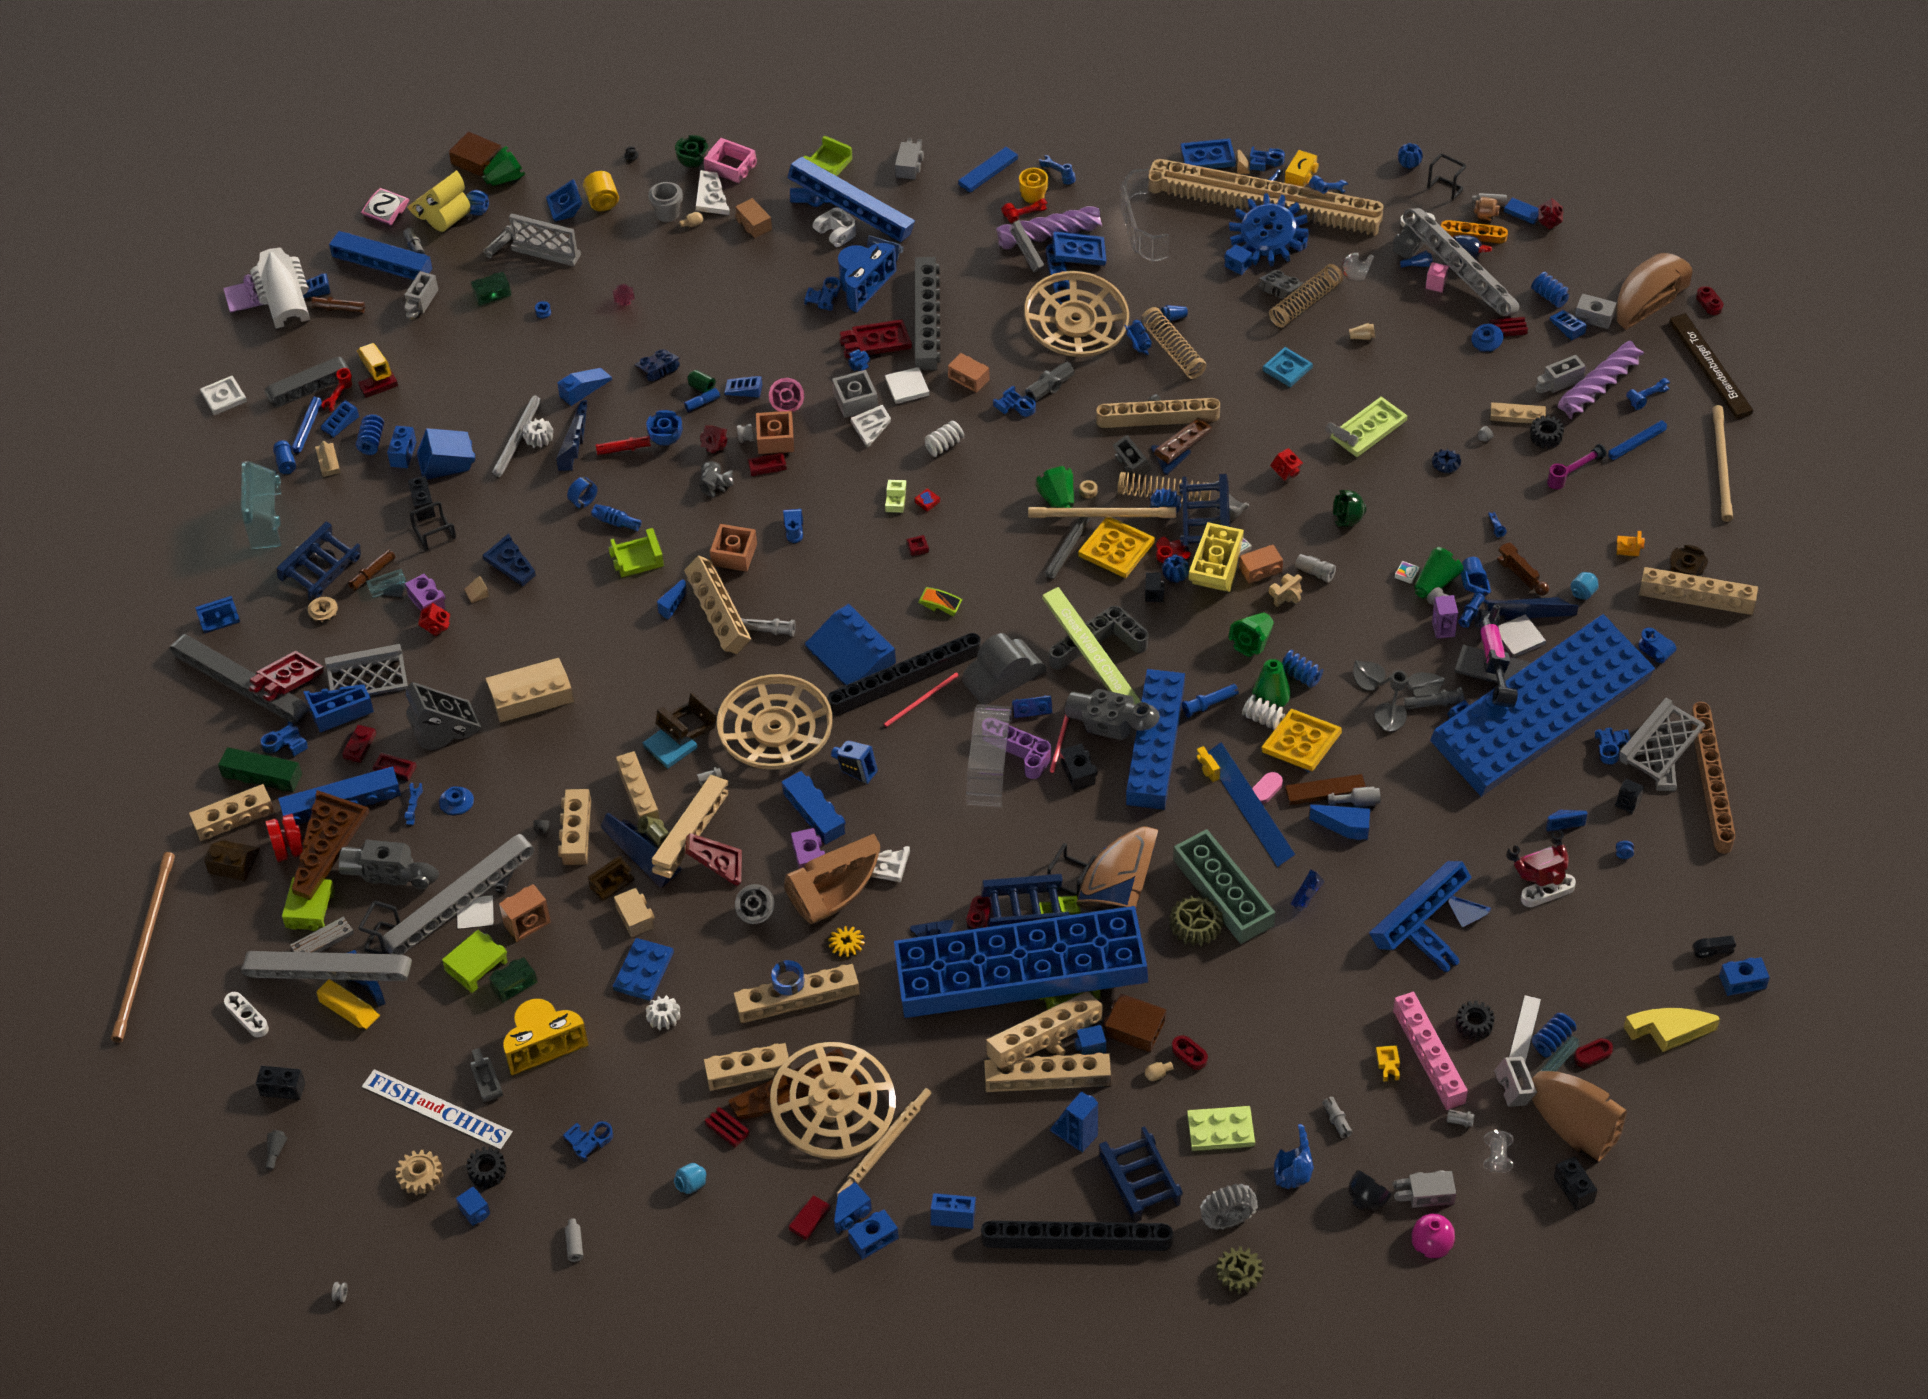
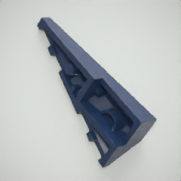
M587 400L580 402L557 455L558 471H573L574 458H578L579 444H583Z

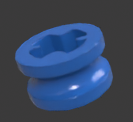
M545 301L538 302L535 305L536 316L541 319L548 318L551 315L550 304Z
M1630 841L1618 842L1616 844V856L1621 859L1633 857V843Z

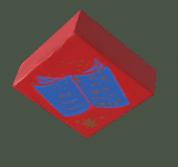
M928 488L914 498L915 503L927 512L940 503V497Z

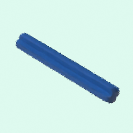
M314 396L311 399L291 447L294 453H300L303 449L322 403L320 397Z
M1663 420L1657 422L1610 449L1608 456L1615 460L1665 431L1667 424Z

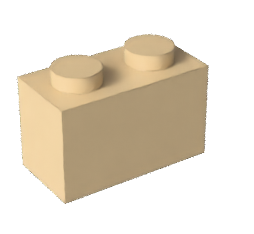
M636 888L614 897L616 909L631 938L654 929L652 920H655L654 914L651 909H647L644 895L639 894Z

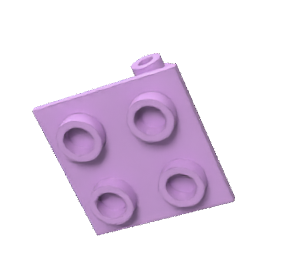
M245 275L243 278L244 283L224 288L230 313L264 305L259 302L251 275Z

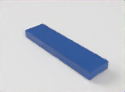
M1008 147L1003 148L959 179L958 185L971 193L1018 159V154Z

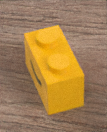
M1298 150L1285 171V183L1302 187L1309 184L1313 173H1316L1319 167L1317 155Z

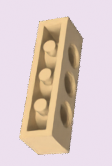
M264 784L190 812L189 815L200 841H203L243 824H248L258 818L268 816L274 813V808Z
M589 789L565 790V797L561 800L564 813L560 814V823L563 825V829L559 830V840L562 841V845L558 846V857H562L563 865L587 864L591 810Z
M786 1043L773 1044L763 1048H752L748 1051L732 1052L728 1055L712 1056L704 1059L710 1091L774 1078L779 1068L789 1058Z

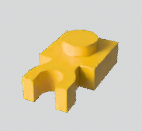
M1204 746L1198 748L1197 752L1199 755L1196 758L1202 763V770L1205 776H1209L1212 782L1220 780L1219 765L1212 755L1208 754Z
M1397 1045L1376 1047L1378 1068L1384 1069L1383 1081H1388V1074H1393L1395 1080H1399L1400 1074L1397 1068L1400 1067Z

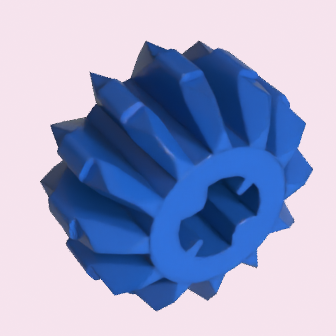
M1164 488L1161 490L1156 489L1150 498L1151 508L1176 507V513L1181 508V496L1177 495V491L1172 492L1171 488L1169 490Z

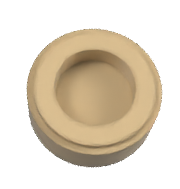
M1090 480L1083 481L1079 486L1080 495L1084 498H1093L1097 495V484Z

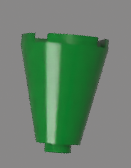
M1442 547L1434 548L1430 552L1414 586L1416 595L1422 599L1427 598L1433 589L1437 587L1442 589L1458 577L1464 570L1460 560L1457 559L1455 561L1452 558L1454 554Z
M1270 659L1264 663L1252 689V695H1256L1255 701L1261 697L1263 699L1262 704L1267 700L1269 701V707L1273 704H1276V707H1284L1290 699V688L1283 665L1276 659Z

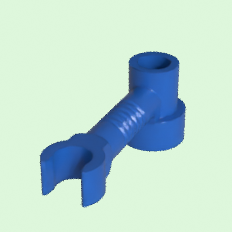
M1044 155L1045 160L1039 159L1041 167H1050L1061 172L1064 184H1072L1076 181L1071 164L1060 165L1052 161L1048 155Z
M1317 175L1313 176L1309 181V187L1315 191L1318 190L1322 194H1325L1328 190H1339L1344 193L1345 190L1342 188L1344 185H1348L1344 180L1336 183H1326Z
M1663 378L1656 385L1638 393L1634 389L1629 390L1626 397L1631 401V405L1636 410H1640L1647 403L1645 397L1658 391H1668L1670 388L1667 384L1671 382Z

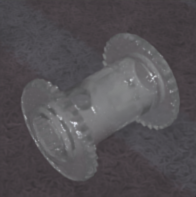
M1497 1130L1488 1132L1484 1136V1142L1490 1146V1158L1484 1160L1483 1163L1486 1170L1493 1173H1505L1513 1168V1162L1507 1158V1146L1511 1145L1514 1141L1510 1133Z

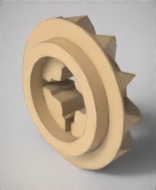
M330 597L316 598L308 606V614L315 622L320 620L323 623L326 619L331 620V617L336 616V611H338L336 601ZM320 607L326 610V612L320 611Z

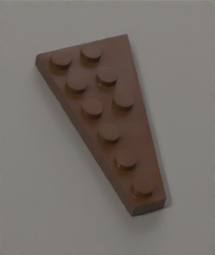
M318 790L316 791L311 819L308 822L303 851L299 858V867L296 870L292 886L293 894L309 900L312 899L338 860L342 847H347L369 814L368 807Z
M840 1048L826 1054V1056L845 1058ZM829 1062L831 1072L843 1073L848 1066L844 1063ZM820 1064L810 1068L804 1075L815 1079L823 1074ZM804 1065L793 1070L798 1072ZM853 1072L850 1078L856 1085H862L855 1072ZM784 1075L780 1078L777 1088L778 1106L790 1102V1087L793 1079ZM774 1079L728 1100L729 1106L738 1120L760 1117L765 1113H771L770 1093ZM799 1082L796 1089V1099L807 1097L810 1086ZM831 1092L828 1094V1097L831 1100H837L839 1095ZM860 1093L859 1098L861 1100L868 1099V1094ZM806 1105L803 1107H799V1110L809 1109L811 1107L810 1105Z

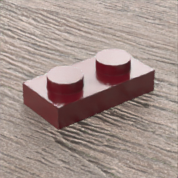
M391 371V376L378 381L370 377L359 381L358 385L364 397L368 398L397 387L398 382Z
M357 725L342 753L343 758L361 763L377 734L376 729Z

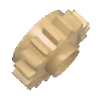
M423 1150L419 1154L412 1151V1156L404 1155L405 1161L399 1160L400 1167L396 1168L397 1182L400 1184L401 1189L406 1188L408 1194L411 1192L415 1193V1195L427 1194L428 1191L434 1190L436 1184H440L439 1178L443 1177L442 1164L439 1162L437 1155L433 1157L431 1151L426 1155Z

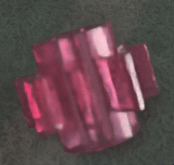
M620 284L616 290H613L615 303L618 302L620 305L626 306L631 303V299H635L633 287L629 288L627 284Z

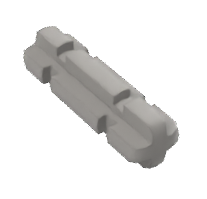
M1332 422L1326 425L1325 431L1331 435L1333 433V436L1344 442L1348 441V444L1351 446H1355L1358 443L1359 438L1356 435H1350V432L1339 426L1336 427Z

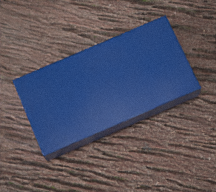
M1512 197L1504 207L1505 213L1534 225L1538 221V208Z

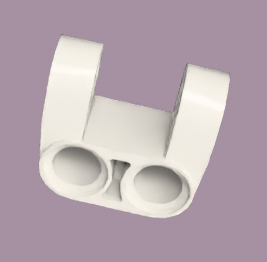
M838 207L822 214L813 222V228L820 234L825 233L831 228L834 230L829 236V242L836 247L842 246L856 236L855 219Z

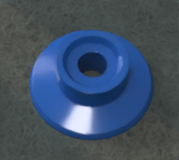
M1483 324L1474 330L1471 337L1472 344L1480 351H1493L1501 345L1503 332L1496 325Z
M457 786L447 789L439 799L441 810L449 815H461L467 812L474 803L473 794L468 789Z

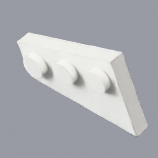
M700 170L695 211L729 215L730 210L726 204V198L723 195L722 185L717 172Z

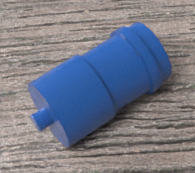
M281 440L276 442L273 446V452L276 455L279 472L282 474L294 472L296 463L291 453V446L287 441Z

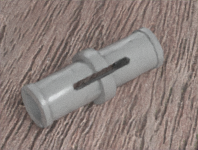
M412 228L405 229L403 234L407 239L408 247L413 252L425 254L421 246V240L416 236Z
M1329 1097L1330 1102L1326 1098L1322 1105L1330 1116L1329 1121L1335 1125L1342 1139L1346 1138L1345 1133L1349 1137L1353 1131L1345 1119V1113L1339 1109L1334 1097Z

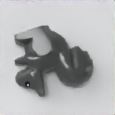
M708 461L701 466V473L703 474L700 477L699 485L703 493L714 498L715 489L724 492V487L733 486V470L720 474V464Z

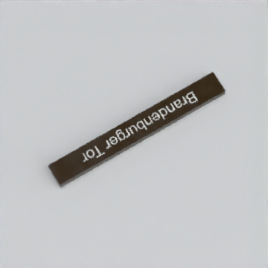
M1684 313L1671 317L1670 324L1735 418L1738 419L1753 414V408L1688 315Z

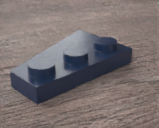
M509 533L483 554L484 561L521 586H524L536 576L535 570L526 557L522 555L519 547L512 541Z

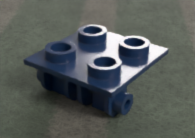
M661 349L650 357L641 358L634 365L648 373L646 375L648 381H655L663 377L664 373L667 375L680 367L678 361L680 358L665 349Z

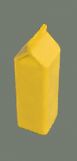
M374 343L360 347L357 350L362 363L376 381L391 376L388 361Z
M328 979L317 990L320 1003L358 1028L367 1030L380 1017V1014L371 1005L331 979Z

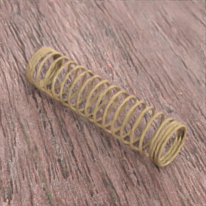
M1328 264L1310 280L1288 295L1287 298H1284L1283 301H1280L1279 304L1270 309L1269 316L1271 321L1278 327H1285L1290 321H1293L1294 318L1312 306V304L1319 301L1327 292H1330L1331 289L1342 283L1343 274L1341 270L1333 264ZM1328 267H1331L1337 272L1340 280H1338L1336 274L1333 271L1329 270ZM1328 270L1335 275L1337 281L1333 280V278L1329 275ZM1322 277L1327 280L1330 287L1323 282ZM1318 280L1324 284L1326 290L1320 286ZM1314 283L1321 288L1322 293L1318 291ZM1310 285L1315 288L1319 296L1312 291ZM1307 289H1309L1312 292L1315 299L1309 295ZM1303 292H1305L1309 296L1311 302L1307 300ZM1299 294L1306 300L1307 305L1301 300ZM1296 298H1298L1301 301L1303 307H1301L1298 304ZM1292 301H1294L1298 305L1300 311L1296 309ZM1288 303L1295 309L1296 313L1290 309ZM1284 306L1289 309L1292 316L1287 313ZM1273 310H1275V314H1276L1277 318H1278L1282 323H1284V325L1281 324V323H1279V322L1275 319V317H1274V315H1273ZM1276 311H1278V312L1282 315V317L1284 318V321H1285V322H1283V321L1278 317Z
M1152 307L1146 310L1141 317V322L1147 331L1152 334L1153 338L1158 341L1188 378L1194 379L1202 375L1206 369V362L1200 358L1172 323H1169V320L1163 316L1159 308ZM1153 311H1158L1149 317L1146 324L1144 323V320L1148 314H1150ZM1158 314L1152 322L1148 323L1152 316ZM1165 320L1164 324H1162L1158 329L1154 330V328L1161 321ZM1168 324L1164 330L1157 334L1159 329ZM1171 327L1169 332H1167L1164 336L1160 337V335L1167 328ZM1171 331H1174L1168 339L1163 341L1165 336H1167ZM1177 334L1175 339H1173L1170 343L1166 344L1172 336ZM1180 338V340L1174 346L1169 348L1171 343H1173L1176 339ZM1183 341V343H1182V345H1181L1180 347H1178L1176 350L1172 351L1173 348H1174L1176 345H1178V343H1180V342ZM1186 345V347L1179 354H1176V352L1182 346ZM1186 349H1189L1184 356L1178 358L1181 353H1183ZM1192 352L1190 357H1188L1185 361H1182V359L1188 353ZM1195 356V358L1189 364L1185 365L1187 360ZM1199 362H1202L1198 369L1189 373L1190 369L1194 368Z
M1120 472L1118 495H1124L1126 491L1129 496L1132 491V495L1135 497L1138 491V496L1141 497L1144 491V497L1147 498L1150 491L1151 498L1152 475L1150 476L1147 495V475L1144 477L1140 494L1141 474H1139L1134 494L1135 473H1133L1131 488L1128 494L1129 472L1127 473V478L1126 472ZM1158 476L1156 477V482H1155V487H1154L1153 493H1154V492L1156 491V489H1157ZM1162 477L1160 490L1163 488L1164 477ZM1168 478L1166 490H1169L1170 478ZM1175 478L1173 481L1172 492L1175 491ZM1178 486L1177 495L1181 496ZM1198 491L1195 492L1193 501L1192 492H1189L1191 502L1195 501V499L1198 501ZM1201 491L1199 501L1201 499L1202 501L1210 500L1211 491Z

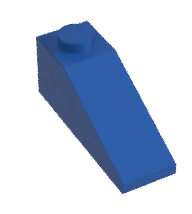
M602 368L571 373L557 382L559 396L568 405L572 406L611 381L612 377Z
M1310 804V820L1347 838L1368 840L1370 809Z

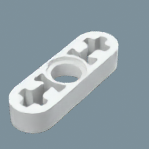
M1566 874L1563 882L1559 885L1554 883L1543 887L1537 884L1531 885L1522 890L1521 902L1526 907H1534L1571 894L1575 889L1576 880L1572 875ZM1549 887L1553 889L1554 892L1551 894H1547L1543 891V889Z
M231 992L225 996L224 1003L226 1009L252 1036L263 1037L268 1033L269 1027L266 1019L240 993ZM233 1000H234L235 1002L238 1001L239 1008H237V1006H236L234 1003H231V1002H232ZM245 1011L252 1012L251 1016L248 1018L241 1017L242 1013ZM255 1021L258 1026H262V1028H255L253 1022Z

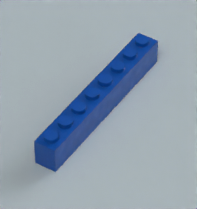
M800 157L791 164L787 178L899 242H902L911 235L915 220L803 157Z

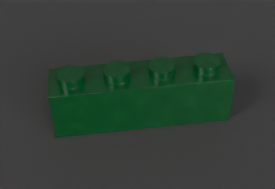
M229 747L226 748L218 764L221 776L226 779H235L244 783L258 785L264 784V787L277 788L281 791L294 792L302 776L299 762Z

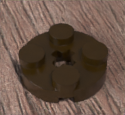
M1684 545V548L1679 549L1677 547L1670 556L1671 572L1700 576L1707 569L1708 558L1704 555V551L1697 546Z

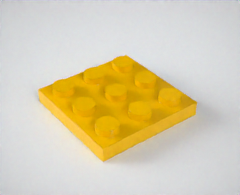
M1106 517L1078 551V556L1121 577L1127 578L1155 543V537L1112 517Z
M1290 709L1261 747L1262 752L1313 772L1341 735L1342 728Z

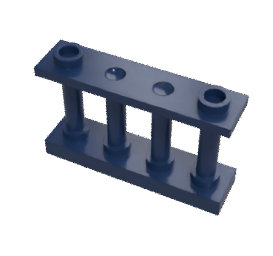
M1219 474V481H1216V483L1188 485L1186 476L1182 477L1179 490L1180 494H1183L1184 535L1180 536L1181 546H1184L1185 550L1190 552V544L1200 543L1203 535L1189 536V526L1207 525L1208 522L1230 527L1229 480L1227 474ZM1211 490L1220 492V498H1217V500L1189 502V492ZM1214 507L1220 509V515H1217V517L1189 519V509Z
M327 521L277 567V578L282 582L287 577L295 579L308 589V600L310 602L315 598H319L323 591L353 562H357L361 556L360 544L357 543L350 549L332 536V524ZM325 542H329L345 553V555L338 561L320 548V546ZM316 553L333 565V567L325 572L308 560V558ZM300 565H304L321 578L313 584L295 570Z
M1062 874L983 880L981 896L990 898L993 918L989 919L988 927L1069 916V912H1061L1057 891L1061 890L1063 882ZM1037 893H1049L1053 913L1041 914ZM1018 894H1029L1033 915L1021 916ZM998 896H1010L1013 916L1001 917Z
M1145 1126L1141 1128V1139L1116 1149L1110 1148L1107 1141L1099 1144V1157L1134 1223L1142 1220L1144 1208L1172 1198L1176 1206H1179L1181 1204V1196H1183L1180 1185L1175 1184L1155 1146L1156 1141L1153 1134L1148 1133ZM1144 1146L1150 1155L1124 1166L1122 1164L1119 1165L1117 1162V1157ZM1153 1163L1159 1172L1133 1183L1127 1182L1125 1178L1127 1173ZM1162 1180L1168 1189L1143 1200L1136 1199L1134 1195L1136 1190Z

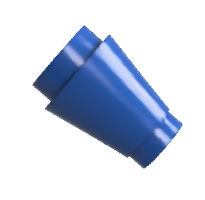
M1165 305V307L1161 308L1163 316L1169 322L1187 317L1188 315L1186 306Z

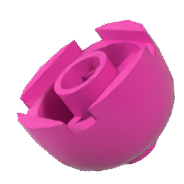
M1428 1214L1422 1216L1416 1221L1412 1230V1244L1415 1250L1425 1254V1257L1440 1258L1446 1256L1449 1250L1453 1248L1455 1231L1451 1222L1442 1215Z

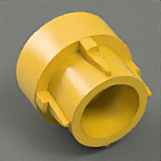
M1028 168L1022 171L1019 175L1021 197L1028 203H1035L1044 198L1048 188L1047 173L1039 168Z

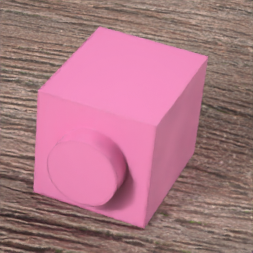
M1432 262L1427 273L1426 289L1443 293L1447 282L1449 266Z

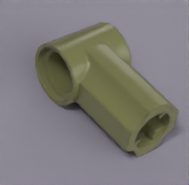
M642 816L638 820V831L646 834L660 848L670 834L664 828L663 821L648 816Z

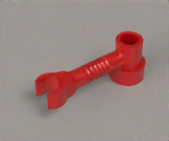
M1042 198L1034 204L1020 209L1015 208L1012 203H1007L1001 208V211L1010 223H1014L1019 220L1018 216L1033 211L1046 210V204L1048 203L1045 198Z
M341 368L337 371L336 376L339 384L332 395L322 402L323 410L329 406L331 413L334 410L336 400L344 388L347 389L352 386V375L348 368Z

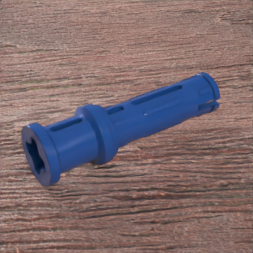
M1233 683L1208 695H1198L1191 701H1183V712L1188 718L1196 712H1204L1208 709V706L1238 695L1239 691H1235L1238 688Z

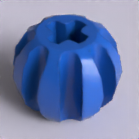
M1412 143L1403 145L1397 154L1398 161L1405 168L1412 169L1417 167L1423 158L1421 148L1417 144Z
M473 190L467 194L466 197L471 206L469 213L472 215L484 214L489 206L487 194L480 190Z
M1177 555L1167 557L1162 565V573L1165 578L1175 583L1185 580L1190 570L1186 559Z

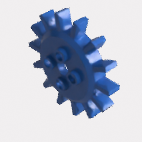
M1264 194V204L1256 206L1251 198L1248 199L1250 209L1248 213L1240 209L1235 210L1236 217L1243 220L1242 223H1229L1230 231L1241 232L1239 235L1230 237L1231 245L1244 242L1245 245L1242 248L1254 253L1252 255V263L1254 265L1258 263L1260 256H1268L1269 265L1274 266V255L1280 253L1287 262L1290 261V254L1287 250L1290 246L1299 251L1303 250L1302 243L1295 240V238L1308 237L1309 232L1308 229L1297 228L1296 226L1308 223L1306 214L1294 218L1293 215L1300 210L1299 203L1296 202L1287 209L1284 207L1286 203L1285 195L1280 196L1277 204H1270L1269 195ZM1266 225L1273 226L1270 230L1264 229Z

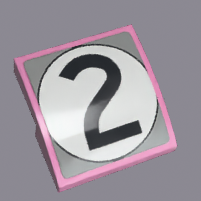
M380 188L369 199L361 213L364 216L392 226L398 213L402 214L409 199Z

